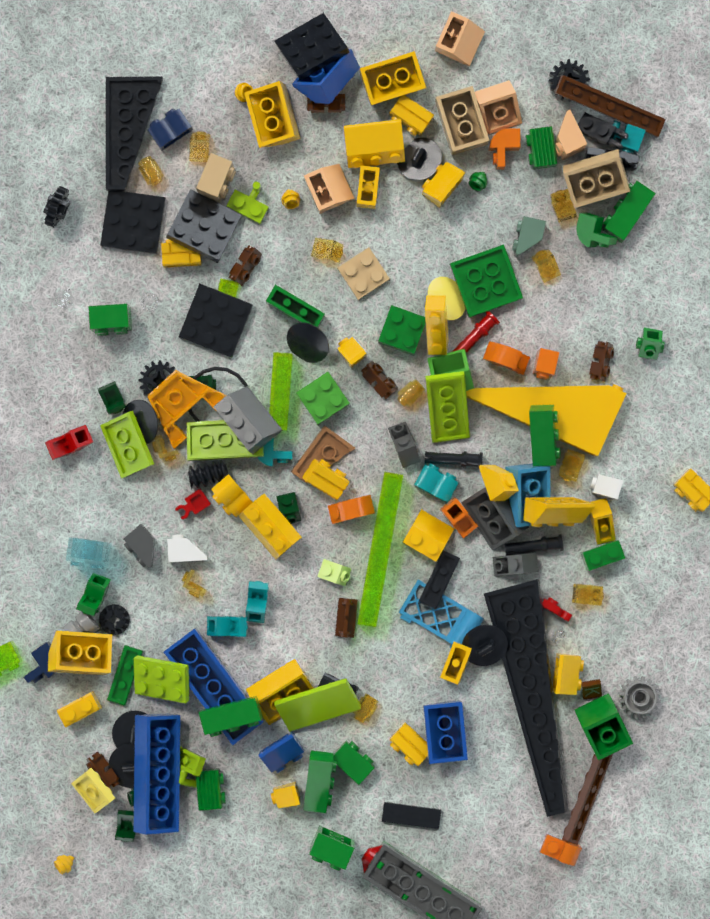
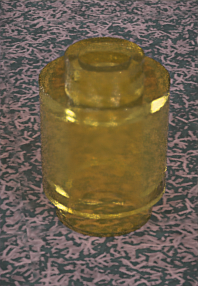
M148 156L138 162V169L148 185L152 184V186H155L162 182L164 174L155 159Z
M414 379L412 382L409 381L397 393L399 396L397 400L402 406L405 407L407 405L411 407L423 396L425 389Z
M365 693L364 697L361 696L359 700L361 709L352 712L355 714L354 718L362 723L365 720L370 721L379 702Z

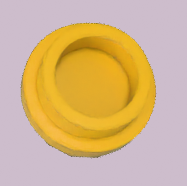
M248 83L238 84L235 89L236 98L241 102H247L244 92L253 90L252 86Z
M287 189L281 197V202L286 209H295L299 206L300 195L296 191Z
M59 855L56 858L57 860L53 862L59 873L63 875L65 872L69 873L71 871L74 857Z

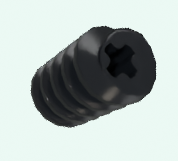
M222 459L219 460V466L212 461L211 467L204 463V468L202 469L197 464L196 470H194L190 465L188 475L191 490L193 489V484L200 488L202 482L204 487H207L208 481H210L212 486H214L216 479L220 482L228 475L227 465L223 463Z

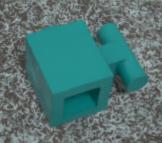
M614 121L613 126L619 129L621 123ZM627 124L624 132L628 134V138L622 139L615 135L613 139L621 140L622 151L637 154L646 130Z

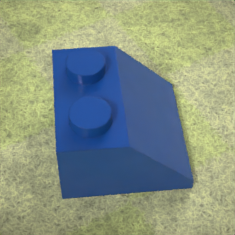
M293 731L261 750L258 755L271 773L275 770L279 773L287 767L285 764L292 760L294 763L303 757L302 753L305 750Z

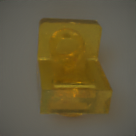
M203 131L191 134L189 161H208L210 134H206Z
M568 189L558 190L551 194V205L558 223L577 217Z
M315 238L311 256L339 263L343 255V244L335 240Z
M549 249L541 250L531 257L544 283L561 275L555 257Z
M163 435L156 436L152 445L154 452L159 453L160 459H165V462L177 459L176 455L180 454L179 450L167 452Z
M567 448L559 469V476L566 481L576 482L585 459V454Z
M196 570L186 571L181 580L184 582L183 587L189 589L188 593L196 598H199V596L204 597L207 589L191 581Z
M573 585L572 603L602 605L604 598L603 586Z

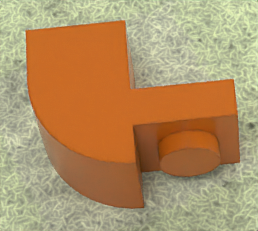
M520 128L503 129L493 136L489 145V151H496V153H493V165H496V170H504L505 151L520 150Z
M489 341L483 359L494 365L505 367L524 375L530 357L509 346Z
M371 495L328 505L332 524L375 513Z
M456 497L440 509L462 538H465L478 527Z
M546 834L539 852L562 863L575 866L582 847Z

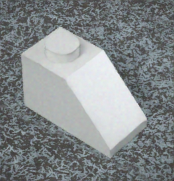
M598 474L596 478H592L589 488L592 489L591 493L616 500L618 499L623 480Z
M183 534L172 535V539H167L168 562L208 560V556L191 540L183 538Z

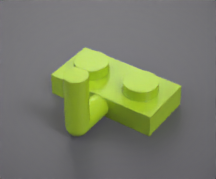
M257 181L253 183V189L249 196L235 189L226 205L231 210L261 224L269 206L256 200L261 190L260 183Z
M180 746L181 771L179 783L183 786L196 788V780L186 777L188 773L200 777L206 758Z

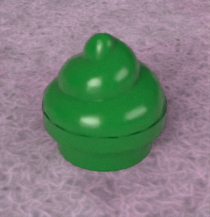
M475 172L469 177L470 181L468 183L473 190L481 191L486 188L487 177L485 172Z

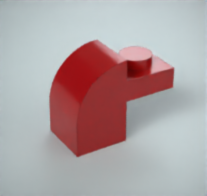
M83 425L68 431L62 436L48 440L45 444L52 460H55L89 446L93 443L87 426Z

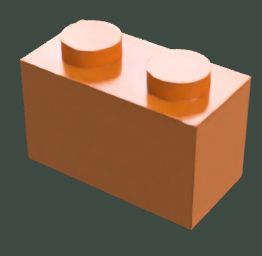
M543 348L537 351L533 374H537L536 378L547 380V378L549 379V377L554 376L559 352Z

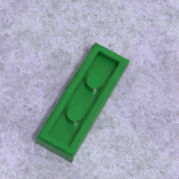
M124 645L107 698L108 701L126 706L134 681V658L137 655L142 656L143 650Z

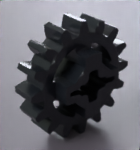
M567 59L566 64L560 61V67L555 65L553 67L555 72H550L549 76L552 79H549L548 83L553 84L550 87V91L556 90L561 77H557V75L565 69L563 75L586 84L590 81L589 77H585L589 71L582 70L583 64L577 66V60L573 64H571L570 59Z
M59 186L54 194L49 195L43 213L47 214L44 219L45 225L54 228L60 220H64L70 206V201L67 200L69 196L67 188Z
M159 360L158 365L152 361V367L150 368L145 365L147 371H141L140 374L144 377L138 379L139 382L143 383L139 388L146 390L143 395L147 396L152 392L147 384L153 385L156 388L158 384L155 383V380H158L160 375L163 380L167 378L164 375V369L172 374L176 368L174 366L169 368V362L163 365L161 360ZM156 369V373L152 377H148Z

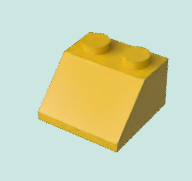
M448 162L438 166L435 169L437 172L433 179L430 180L428 178L422 185L424 189L422 195L438 208L443 205L465 175L463 170Z
M421 509L402 543L436 562L454 528Z
M556 653L552 687L555 694L577 695V691L581 690L582 680L579 679V672L583 671L584 660H581V656Z

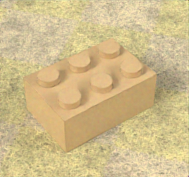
M473 86L436 97V107L452 156L488 145L489 137Z
M619 149L563 166V175L574 208L630 192L629 182Z

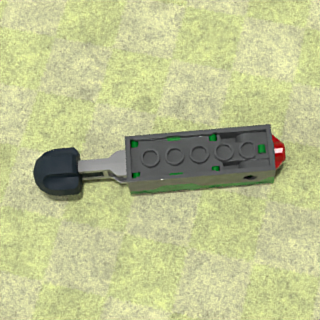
M384 840L380 846L368 848L361 859L364 871L362 878L425 919H484L479 914L482 910L481 903Z

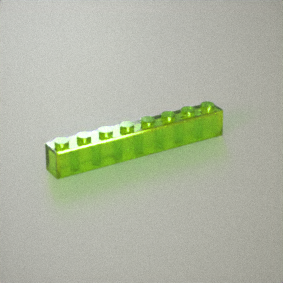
M384 472L357 621L359 625L377 626L403 475Z

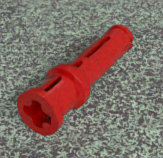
M487 311V315L479 323L475 324L472 332L452 352L465 349L467 353L483 336L489 335L488 332L496 324L500 323L499 320L491 312Z

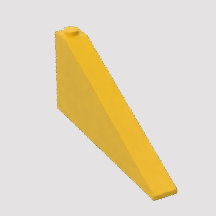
M615 384L613 386L474 388L466 391L467 398L530 426L529 410L531 405H554V411H558V423H555V427L559 429V440L595 457L599 455L627 394L623 392L622 387Z

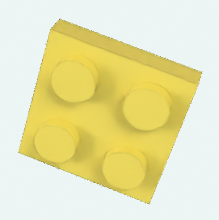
M92 768L71 783L94 813H97L115 799L111 789L105 786L99 774Z

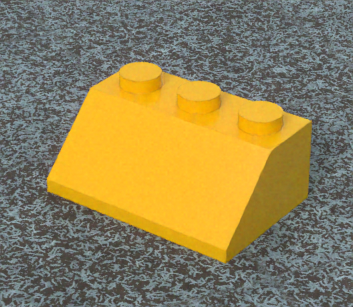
M415 51L362 67L359 70L371 106L426 89Z
M278 81L244 92L259 148L283 145L301 139L286 84Z
M401 119L344 126L348 168L405 162Z
M265 493L252 502L239 515L240 519L275 560L302 538Z
M575 497L525 498L523 520L530 522L531 526L542 527V524L557 527L559 523H563L565 526H574L575 523H583L595 508V503Z
M56 631L48 654V672L106 675L111 673L112 634Z
M293 659L248 687L246 691L249 697L257 696L262 716L268 725H271L281 718L274 706V701L313 689V686L298 662Z

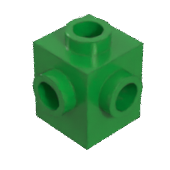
M643 328L641 338L638 337L636 341V349H639L638 357L658 359L659 353H663L665 342H662L663 331Z

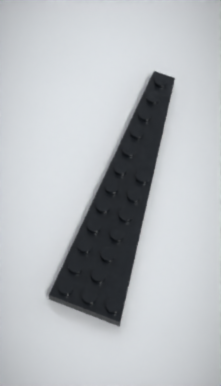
M535 579L484 593L492 625L501 629L507 637L508 648L502 657V661L547 817L565 813L567 809L540 580Z

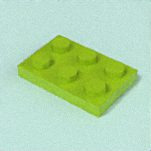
M133 411L100 425L121 479L154 465Z
M137 655L134 658L135 694L186 704L189 701V665Z

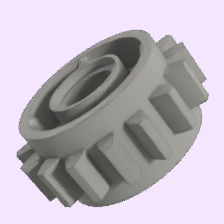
M634 676V681L632 682L627 679L628 684L626 686L621 685L623 692H618L622 696L618 701L624 703L621 707L622 710L628 709L627 714L630 716L634 713L635 718H638L639 714H641L642 718L646 717V713L653 715L652 710L658 709L656 703L661 702V700L657 699V696L661 693L655 690L658 686L656 684L651 685V679L645 682L644 676H641L640 680ZM638 692H643L644 699L641 702L635 701V695Z

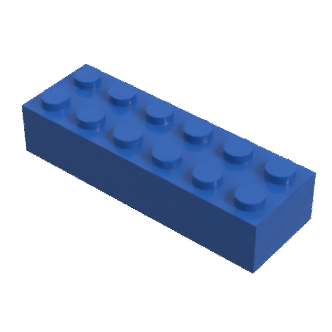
M194 628L164 651V654L171 662L189 665V687L205 709L248 698L197 628ZM262 719L261 721H259V725H261L265 720ZM246 724L240 726V729L237 731L229 732L227 729L222 732L230 743L234 745L259 725L248 727Z
M135 715L134 832L145 835L179 832L180 715Z

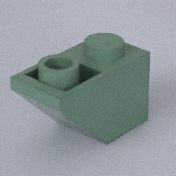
M525 216L522 218V221L518 220L516 232H519L518 240L514 239L512 250L515 251L514 256H520L542 241L546 221Z

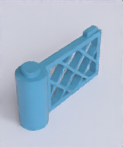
M417 580L399 611L402 614L401 619L408 623H411V621L416 622L451 643L450 648L454 641L462 644L465 635L471 629L480 626L484 620L481 616L444 594L442 598L445 607L421 612L416 590L419 585L425 588L426 584L420 580ZM446 601L450 602L453 605L447 606ZM416 602L417 614L410 615L404 611L408 604ZM456 606L462 610L459 617L450 619L448 608ZM446 609L448 620L437 622L435 611ZM432 612L435 623L429 625L423 623L422 614ZM456 620V622L454 623V625H453V627H452L451 621ZM449 622L451 630L447 636L440 633L438 624ZM436 625L437 630L433 629L430 626Z

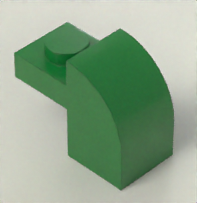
M588 212L579 214L576 228L577 236L585 246L589 248L597 246L608 248L609 245H616L618 237L601 232L605 217Z
M93 573L87 582L84 594L78 602L76 610L86 615L95 616L103 604L111 579Z

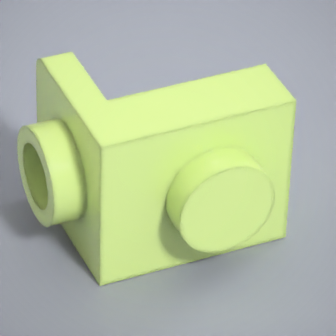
M323 559L317 577L346 586L350 578L351 568Z

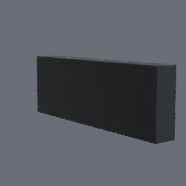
M444 550L442 551L418 601L419 603L431 609H437L460 560L459 557Z
M384 802L381 821L439 829L441 809Z

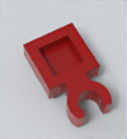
M200 488L185 498L186 505H179L175 510L184 509L185 515L181 519H186L191 511L196 515L210 506L211 503Z
M550 597L542 599L543 608L569 622L572 614L557 606L559 602Z

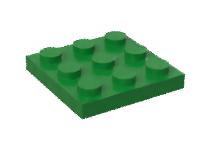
M504 244L449 264L469 318L523 299Z

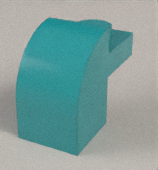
M273 438L263 446L264 457H257L263 464L273 467V459H277V463H288L289 460H293V451H274Z
M249 581L245 616L247 621L265 622L269 583Z
M207 616L208 636L246 637L248 629L247 617Z

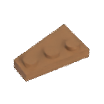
M324 425L290 472L307 483L302 477L313 459L318 461L323 459L332 465L344 455L354 450L355 447Z

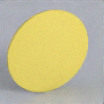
M448 277L435 278L428 287V295L446 296L447 320L460 318L465 311V306L456 282Z

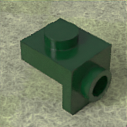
M115 381L98 388L108 414H117L126 407Z
M295 492L276 496L279 511L288 522L294 524L301 521Z
M118 810L115 840L134 842L136 835L134 832V811Z

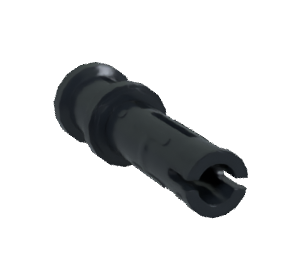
M425 451V457H433L425 458V464L461 465L463 468H479L482 465L483 452L470 454L464 451L462 454Z
M562 534L549 538L542 536L541 539L504 543L506 556L536 551L548 553V551L559 549L564 551Z

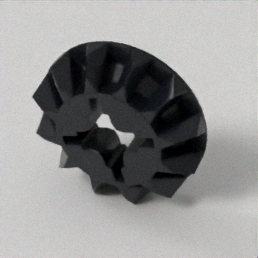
M117 604L105 607L99 616L101 629L107 634L112 635L123 633L130 623L128 611ZM113 611L116 617L122 618V620L116 622V628H114L112 622H106V620L112 618Z

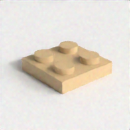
M369 247L337 268L357 300L390 280Z

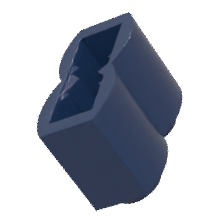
M180 109L169 110L165 114L166 117L160 121L157 119L149 125L148 132L161 151L193 130Z

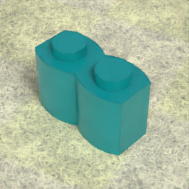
M431 463L429 466L424 465L414 486L448 503L459 482L455 481L457 477L448 472L445 475L440 473V468Z

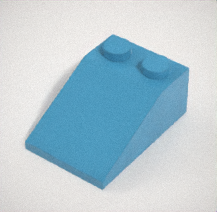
M533 463L506 466L505 470L513 473L519 489L517 493L509 498L516 527L531 526L530 522L523 520L525 498L550 497V466H533Z

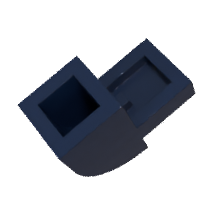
M49 641L31 652L39 666L24 676L27 683L33 681L35 684L44 678L43 673H45L47 678H51L55 674V672H48V654L51 647Z

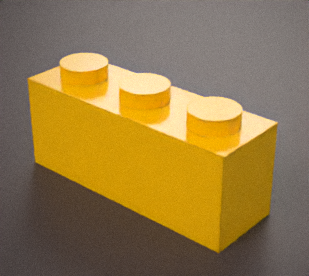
M427 295L425 322L428 355H447L449 337L446 296Z

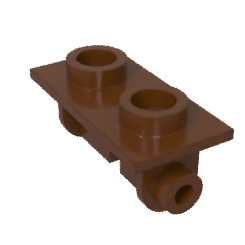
M337 94L330 104L315 103L307 97V111H311V113H324V107H328V113H342V111H345V94Z
M250 245L247 248L245 247L238 258L243 262L242 265L236 262L229 272L230 276L228 278L236 281L243 287L244 283L249 280L254 267L259 264L262 253Z
M598 341L595 344L593 358L599 359V362L592 361L589 375H591L590 379H599L605 382L606 378L609 377V362L614 356V348L611 343L606 342L605 345V342Z
M371 361L361 370L362 376L370 385L375 381L378 383L373 388L381 398L387 399L398 390L395 387V382L390 377H386L378 363Z
M339 598L335 636L354 638L357 599Z
M96 752L92 755L93 760L90 757L86 759L88 770L92 768L97 772L105 786L110 788V785L115 787L119 784V778L112 768L106 772L104 771V768L109 764L103 754Z

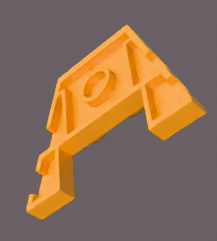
M175 370L148 394V399L172 447L175 449L187 438V435L175 422L201 398H204L213 407L227 395Z

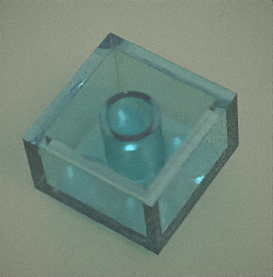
M69 537L66 561H71L70 565L84 566L87 563L90 564L89 568L103 569L104 566L109 565L112 543Z

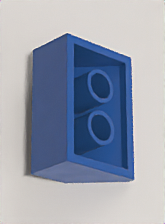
M349 49L348 54L301 81L297 77L292 85L313 102L330 104L337 94L344 89L349 80L355 76L360 66L352 49Z
M447 701L423 705L429 764L468 760L462 701Z

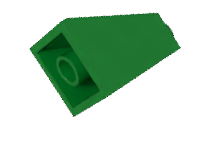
M609 693L574 709L598 760L633 744Z

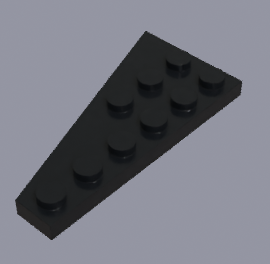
M163 76L106 77V191H126L163 81Z

